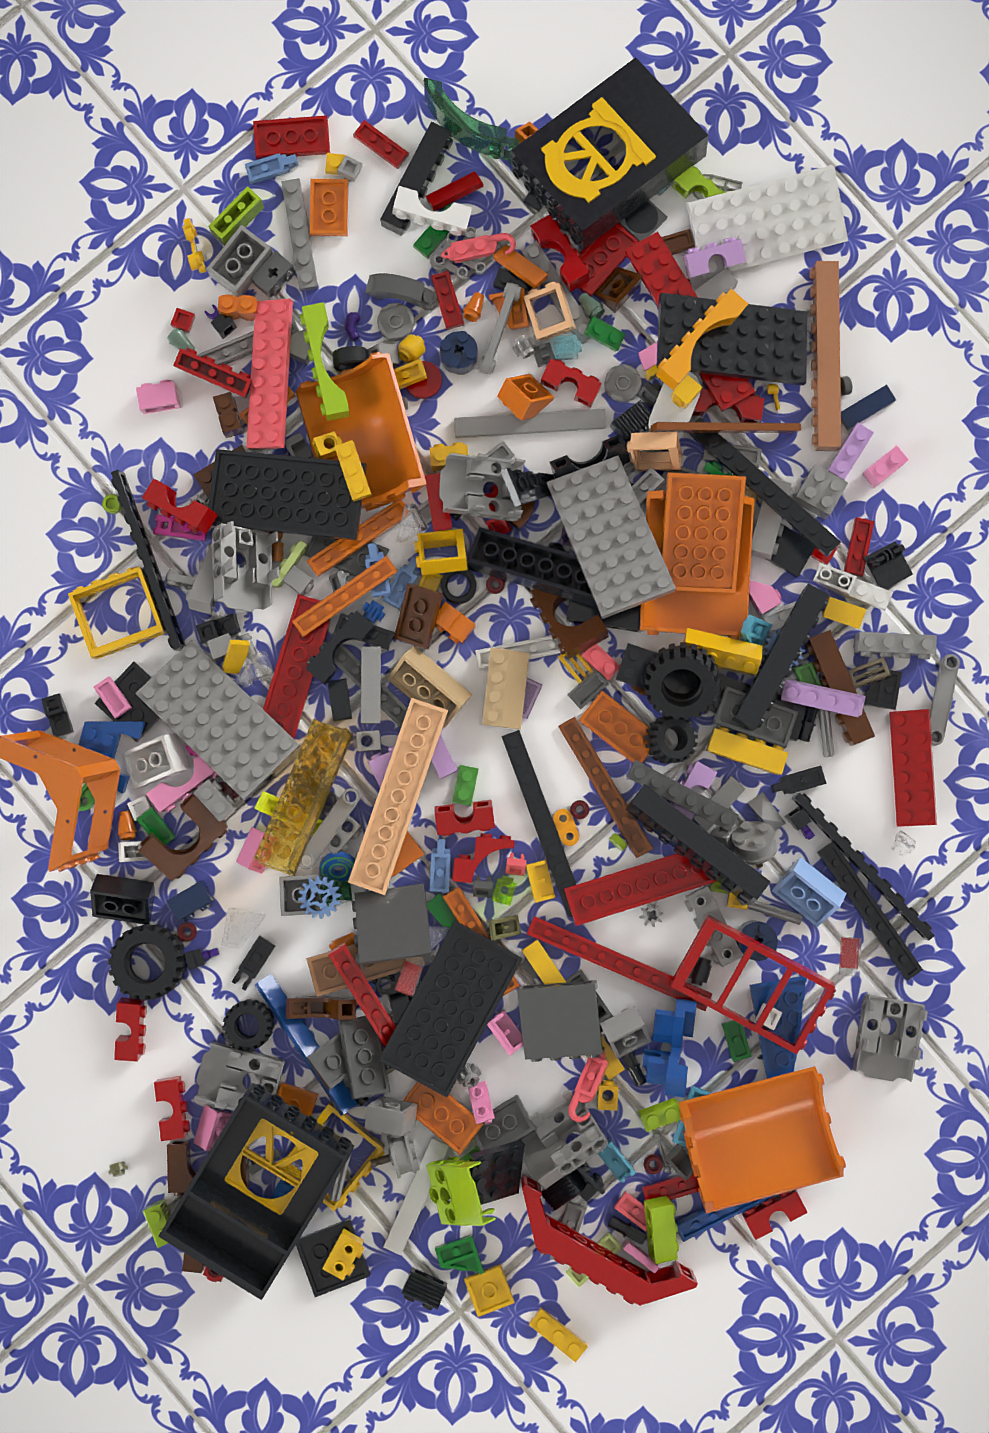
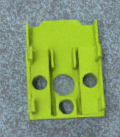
M449 1156L447 1160H437L426 1164L431 1183L429 1196L437 1206L441 1224L483 1226L496 1220L495 1217H482L486 1214H493L495 1208H488L482 1211L476 1185L470 1174L469 1169L481 1164V1161L458 1160L459 1156Z

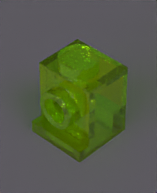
M504 875L502 879L498 878L491 901L510 906L517 884L513 882L514 878ZM503 886H506L508 888V892L506 894H503L501 892V888Z

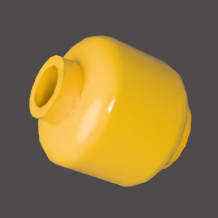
M407 335L398 345L400 359L406 363L418 360L425 353L424 340L418 335Z

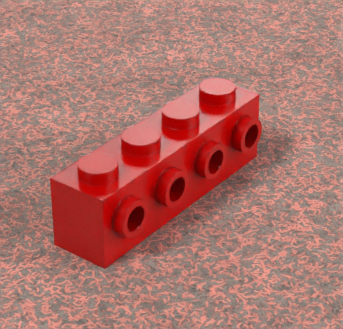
M188 347L186 350L179 349L173 364L175 368L245 399L247 398L252 379H249L251 375L242 371L239 374L233 372V367L224 363L221 366L215 364V359L204 355V358L197 356V351Z

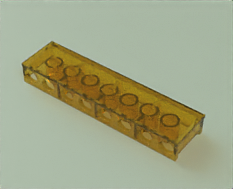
M313 718L254 857L260 865L295 877L354 735L347 728H339L319 722Z

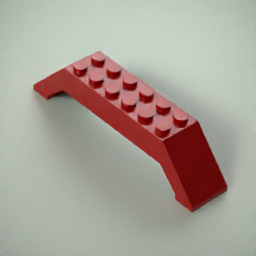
M522 1174V1191L535 1247H537L536 1249L540 1253L553 1256L554 1260L561 1265H569L579 1275L585 1274L594 1284L599 1285L600 1283L606 1286L607 1291L614 1295L616 1293L620 1294L626 1302L632 1305L635 1303L641 1306L697 1287L698 1282L693 1270L676 1260L673 1265L659 1268L656 1273H653L651 1270L646 1271L547 1215L541 1201L540 1183Z

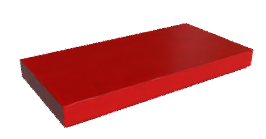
M327 115L253 121L256 160L279 153L281 155L285 154L286 157L294 154L296 157L330 153Z
M618 223L579 253L582 263L585 262L590 269L589 282L578 287V289L592 297L598 288L627 258L625 250L640 241Z

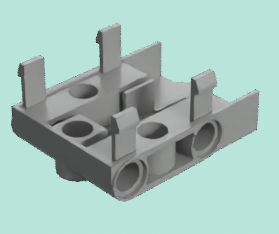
M450 453L446 456V466L440 471L439 498L443 502V512L488 519L517 521L521 518L523 510H521V506L515 507L511 501L510 493L501 470L511 468L512 471L518 469L523 472L526 460L515 458L514 461L488 457V454L478 453L477 456ZM491 466L496 467L497 474L492 472ZM492 482L497 485L498 495L495 498L485 496L483 493L485 483ZM489 503L494 505L495 512L489 509Z
M232 521L227 524L221 523L214 528L212 534L214 601L222 602L227 608L252 612L254 609L264 610L272 605V580L279 578V567L272 570V544L278 542L277 531L269 534L236 527ZM236 552L240 553L245 559L243 568H239V565H236Z
M865 994L862 1002L852 1069L856 1072L858 1070L862 1071L866 1077L892 1082L897 1078H902L912 1082L915 1062L920 1060L921 1056L919 1044L923 1021H927L928 1011L925 1010V1005ZM896 1003L897 1010L891 1013L890 1006ZM884 1018L895 1020L896 1030L892 1034H884L881 1031V1021ZM870 1019L875 1021L872 1028L867 1027V1022ZM912 1026V1034L906 1035L907 1027Z
M215 1041L210 1042V1051L204 1053L196 1079L199 1090L194 1099L215 1104V1108L225 1110L226 1108L234 1111L240 1099L248 1090L243 1083V1078L248 1073L257 1074L262 1086L266 1083L272 1084L274 1091L269 1093L272 1095L277 1094L285 1060L251 1050L242 1051L241 1048L236 1049L235 1046ZM252 1059L260 1061L259 1068H254L251 1065Z
M570 1089L562 1094L566 1102L544 1118H541L538 1112L529 1117L537 1131L522 1139L525 1143L523 1161L533 1179L539 1181L545 1189L604 1150L608 1145V1140L591 1113L589 1118L581 1123L575 1122L570 1118L568 1107L573 1097ZM579 1102L575 1113L577 1116L583 1117L590 1111L585 1103ZM579 1132L581 1134L570 1143H566L570 1133Z

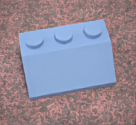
M801 857L786 871L772 890V892L816 927L821 925L840 908L846 896L842 889Z

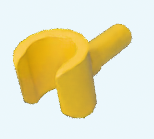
M777 384L767 385V394L773 395L775 408L780 410L778 400L779 386Z

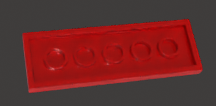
M930 709L889 712L897 827L937 825Z

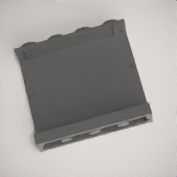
M424 884L388 888L385 895L374 891L354 893L355 901H352V910L356 912V918H353L354 930L357 929V935H354L355 947H358L355 959L356 964H360L362 971H365L367 963L419 956L424 957L425 963L433 962Z
M597 980L525 985L517 989L525 1060L531 1059V1062L542 1061V1058H550L551 1061L561 1060V1057L579 1059L585 1055H588L589 1058H597L600 1054H603L605 1047H602L596 996Z

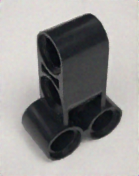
M401 972L396 974L395 979L388 975L379 978L376 983L377 991L388 996L396 1026L410 1002L409 994L396 990L399 981L398 977L401 975ZM382 980H388L390 982V988H381L380 982Z

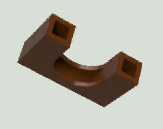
M536 589L530 591L532 606L534 609H539L541 621L543 624H548L550 636L553 640L557 639L559 643L557 647L562 655L566 654L568 659L609 637L608 630L599 615L577 626H565L556 620L555 611L567 599Z
M194 792L180 804L181 810L199 827V836L191 847L183 850L171 849L152 832L138 845V851L171 881L175 878L179 879L189 865L192 866L198 861L199 855L203 851L207 852L213 846L212 842L217 838L220 839L227 832V822H219L194 795Z
M190 1140L170 1141L167 1144L168 1193H174V1196H182L196 1175L191 1165ZM243 1155L240 1171L242 1180L248 1188L250 1186L249 1158Z

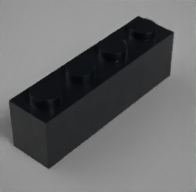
M569 600L566 616L567 622L582 624L599 615L606 628L642 632L640 630L641 604L602 619L598 608Z

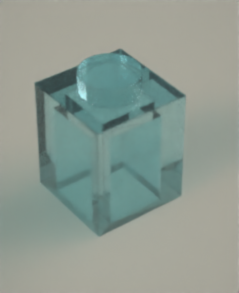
M577 335L554 337L555 358L559 360L578 359L579 352H582L581 340H577Z

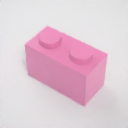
M162 380L158 384L144 383L141 387H136L139 409L143 414L181 408L177 385L174 381Z
M896 445L862 474L875 488L902 467L909 459Z

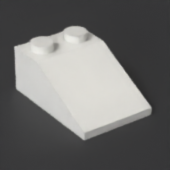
M176 733L162 735L121 753L133 790L190 769L180 738Z

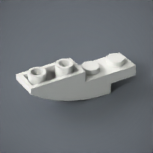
M820 563L813 579L814 582L837 594L886 611L893 594L889 590L857 579V576Z

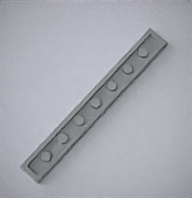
M605 409L541 412L534 418L520 420L514 414L454 418L455 438L606 429Z

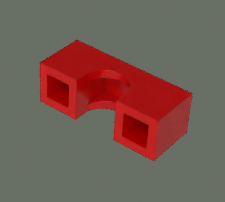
M550 359L540 383L557 392L563 383L571 382L577 387L574 400L591 408L601 389L602 383L599 382L600 380L595 376L590 375L588 377L582 374L583 372L578 368L565 366L566 364L559 359Z
M492 799L474 801L473 811L467 817L458 816L454 811L453 804L434 806L437 835L450 836L453 833L459 832L467 834L475 830L489 831L491 828H495Z
M121 997L116 1003V1022L127 1024L130 1027L131 1034L119 1035L116 1039L114 1060L138 1062L141 1056L145 1054L146 1044L143 1043V1036L146 1035L144 1018L147 1015V1006H144L145 1001H140L138 998Z
M181 1076L157 1079L154 1082L156 1102L166 1101L173 1108L171 1117L162 1118L159 1121L161 1141L185 1138L188 1132H190V1122L186 1120L185 1113L188 1112V1104L183 1097L185 1082L181 1080Z
M796 1190L781 1193L762 1202L758 1206L746 1210L742 1214L755 1240L773 1232L769 1219L774 1212H784L790 1222L808 1213Z

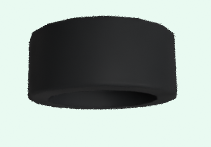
M361 346L341 347L332 352L333 366L337 371L353 369L369 358L368 350Z
M470 570L444 573L441 579V590L443 596L448 601L454 604H463L470 601L476 593L477 582ZM454 575H463L470 582V589L463 596H454L448 590V581Z

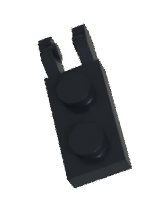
M259 935L239 966V970L232 983H238L244 972L249 976L242 985V989L246 991L253 979L257 977L276 945Z

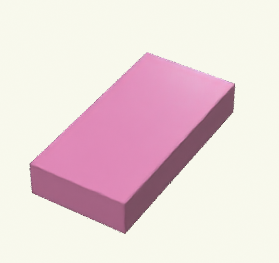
M110 676L93 687L115 719L132 708Z
M625 1239L623 1241L622 1247L627 1253L653 1273H656L659 1266L652 1261L647 1253L630 1240Z

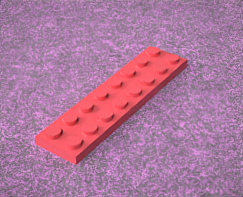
M290 298L258 301L257 314L254 319L251 366L252 383L250 385L246 448L249 450L284 448L293 301Z

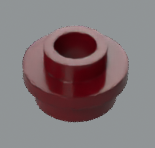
M490 576L486 581V589L491 594H499L505 587L504 580ZM493 582H498L499 586L497 588H493L491 584Z
M577 800L572 803L570 812L574 818L584 819L589 814V806L585 801ZM578 806H581L583 808V812L581 814L576 812V808Z
M190 922L182 923L177 930L178 937L185 942L192 941L197 935L196 926ZM186 928L191 930L190 935L184 933Z
M650 1154L644 1159L643 1166L649 1174H658L663 1168V1161L658 1155ZM651 1161L657 1162L655 1167L649 1165Z

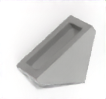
M763 792L747 803L759 821L770 824L774 831L785 824V821Z

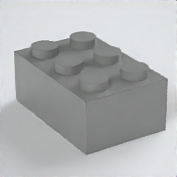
M241 225L206 270L212 279L236 297H239L253 283L251 277L273 254V251L269 245Z

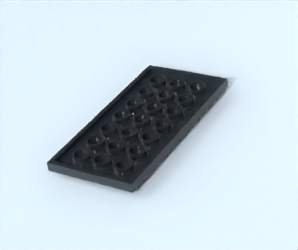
M661 293L659 295L657 368L664 358L668 360L671 357L669 353L676 345L679 347L682 345L681 339L688 331L692 333L695 330L693 328L695 323L700 318L702 320L705 319V312L711 305L715 307L718 304L715 299ZM748 304L731 325L714 328L703 334L696 341L692 351L691 370L689 372L804 386L807 380L808 311Z
M216 449L208 508L218 514L212 526H218L221 523L227 524L232 521L234 526L250 530L277 531L278 533L347 540L358 539L363 499L355 502L352 500L339 461ZM361 463L366 476L367 464Z
M454 920L434 956L433 962L428 967L378 1060L439 1094L448 1097L523 958Z

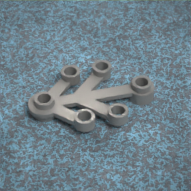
M471 226L467 227L463 240L475 238L476 229ZM469 231H473V232H474V234L471 235V236L468 235L467 233H468ZM449 232L441 252H435L431 256L430 264L437 271L446 269L457 275L460 280H465L468 277L467 268H458L451 263L454 261L441 257V254L451 246L452 242L458 241V236ZM450 236H455L456 239H455V240H450L449 237H450ZM496 242V243H497V248H496L495 253H496L499 249H501V243H500V242ZM438 258L443 259L441 263L436 262ZM474 260L460 262L475 270L478 275H483L486 272V265L483 262L477 263ZM479 266L484 267L482 271H479L477 268ZM465 271L466 274L464 276H461L459 272Z

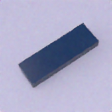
M886 384L841 411V421L846 429L849 430L857 423H861L894 403L896 398Z

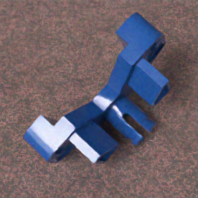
M677 998L675 1012L655 1010L653 1041L672 1044L671 1052L645 1048L642 1067H647V1082L665 1085V1095L685 1098L688 1066L680 1065L683 1036L693 1037L697 1001Z

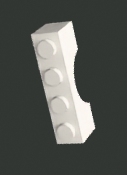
M399 186L392 214L399 219L405 220L408 218L414 220L416 224H428L436 230L445 229L453 235L461 236L466 233L472 207L454 202L445 211L433 212L421 204L417 191Z

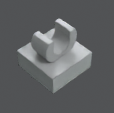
M345 156L337 170V174L344 177V179H348L349 182H355L363 168V163Z

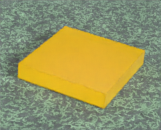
M501 1264L485 1269L482 1274L475 1273L464 1278L478 1317L515 1303Z

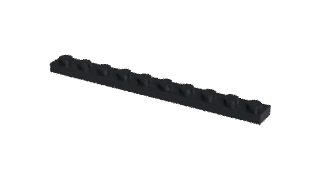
M699 417L695 422L705 421L701 417ZM688 433L735 476H745V485L823 555L828 557L841 543L839 539L719 433Z
M115 470L111 472L113 477L111 482L119 494L117 497L118 502L125 511L124 519L130 525V536L136 542L138 548L136 553L143 562V573L149 579V590L155 596L156 609L161 613L163 619L161 621L162 626L169 636L168 643L173 650L180 651L186 644L124 472Z
M520 730L501 737L567 916L571 917L572 914L564 889L577 884Z
M796 793L791 798L799 807L804 808L808 817L831 841H834L848 860L924 940L930 941L935 936L931 932L932 927L927 922H922L918 918L919 914L915 909L906 906L904 903L906 900L898 892L895 894L890 889L892 885L885 878L881 879L877 875L879 873L872 864L868 865L864 861L865 856L859 850L855 851L850 846L852 843L847 837H841L837 832L839 829L831 821L828 823L825 820V814L818 807L815 809L810 804L812 800L805 793Z

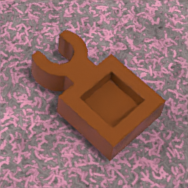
M278 533V542L272 544V563L282 562L284 543H281L283 533Z

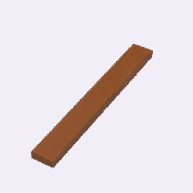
M656 422L651 425V432L796 433L801 431V424Z
M575 716L559 725L558 728L634 856L638 858L652 850L653 847L638 822L628 816V812L625 810L628 805Z

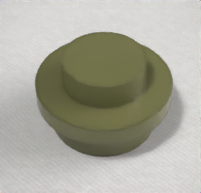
M125 1161L109 1165L110 1170L108 1173L109 1175L113 1174V1177L122 1176L125 1174V1170H128V1166L125 1165Z

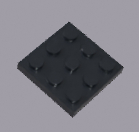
M135 661L115 680V684L132 708L115 719L101 698L94 703L113 721H144L145 725L141 738L160 719L135 694L152 678ZM131 737L137 743L140 741V739Z
M522 1140L470 1154L469 1161H481V1164L469 1169L471 1177L475 1182L481 1205L519 1194L525 1143Z
M350 1218L302 1236L296 1244L314 1297L321 1296L371 1275L363 1253L360 1258H355L352 1263L355 1267L350 1277L346 1275L344 1280L322 1269L343 1228L356 1235Z

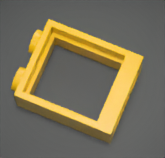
M463 529L417 534L418 541L414 542L415 553H419V556H416L417 568H421L422 575L467 570ZM457 545L458 557L425 560L424 549Z

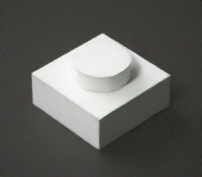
M146 796L127 803L134 821H137L136 818L151 807Z
M765 1003L762 1004L755 1019L756 1022L766 1006ZM772 1008L763 1025L774 1030L782 1012Z

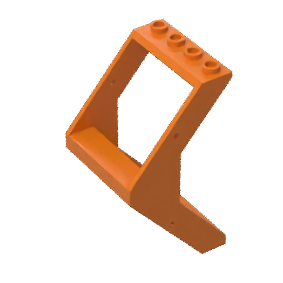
M41 730L0 736V759L38 773L57 808L48 865L49 872L55 870L62 872L68 868L72 869L77 865L81 866L87 862L91 863L100 858L98 854L108 849L121 770L116 760ZM86 783L95 799L87 851L72 855L82 784Z

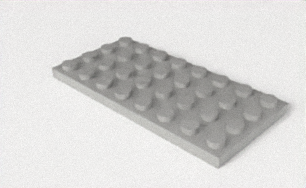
M619 456L547 482L549 492L602 619L676 591V587Z
M192 640L135 693L244 801L300 747L274 719Z

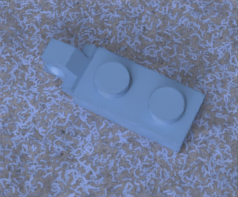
M280 153L245 164L250 184L290 172V169L299 166L295 154L286 157L285 154L281 155Z
M375 543L368 544L370 555H366V568H369L384 557L383 552H378L377 544ZM389 578L371 590L373 598L392 594Z
M412 557L409 565L404 564L400 567L390 585L392 594L385 595L383 598L384 602L399 610L402 607L407 583L414 584L418 578L419 571H417L416 558Z
M438 838L437 848L432 849L430 892L449 893L451 854L450 849H445L446 839Z

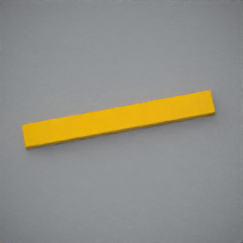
M538 939L522 949L523 954L544 984L566 982ZM601 1034L602 1047H605L606 1061L609 1063L605 1075L610 1080L625 1070L619 1059L616 1058L613 1050Z

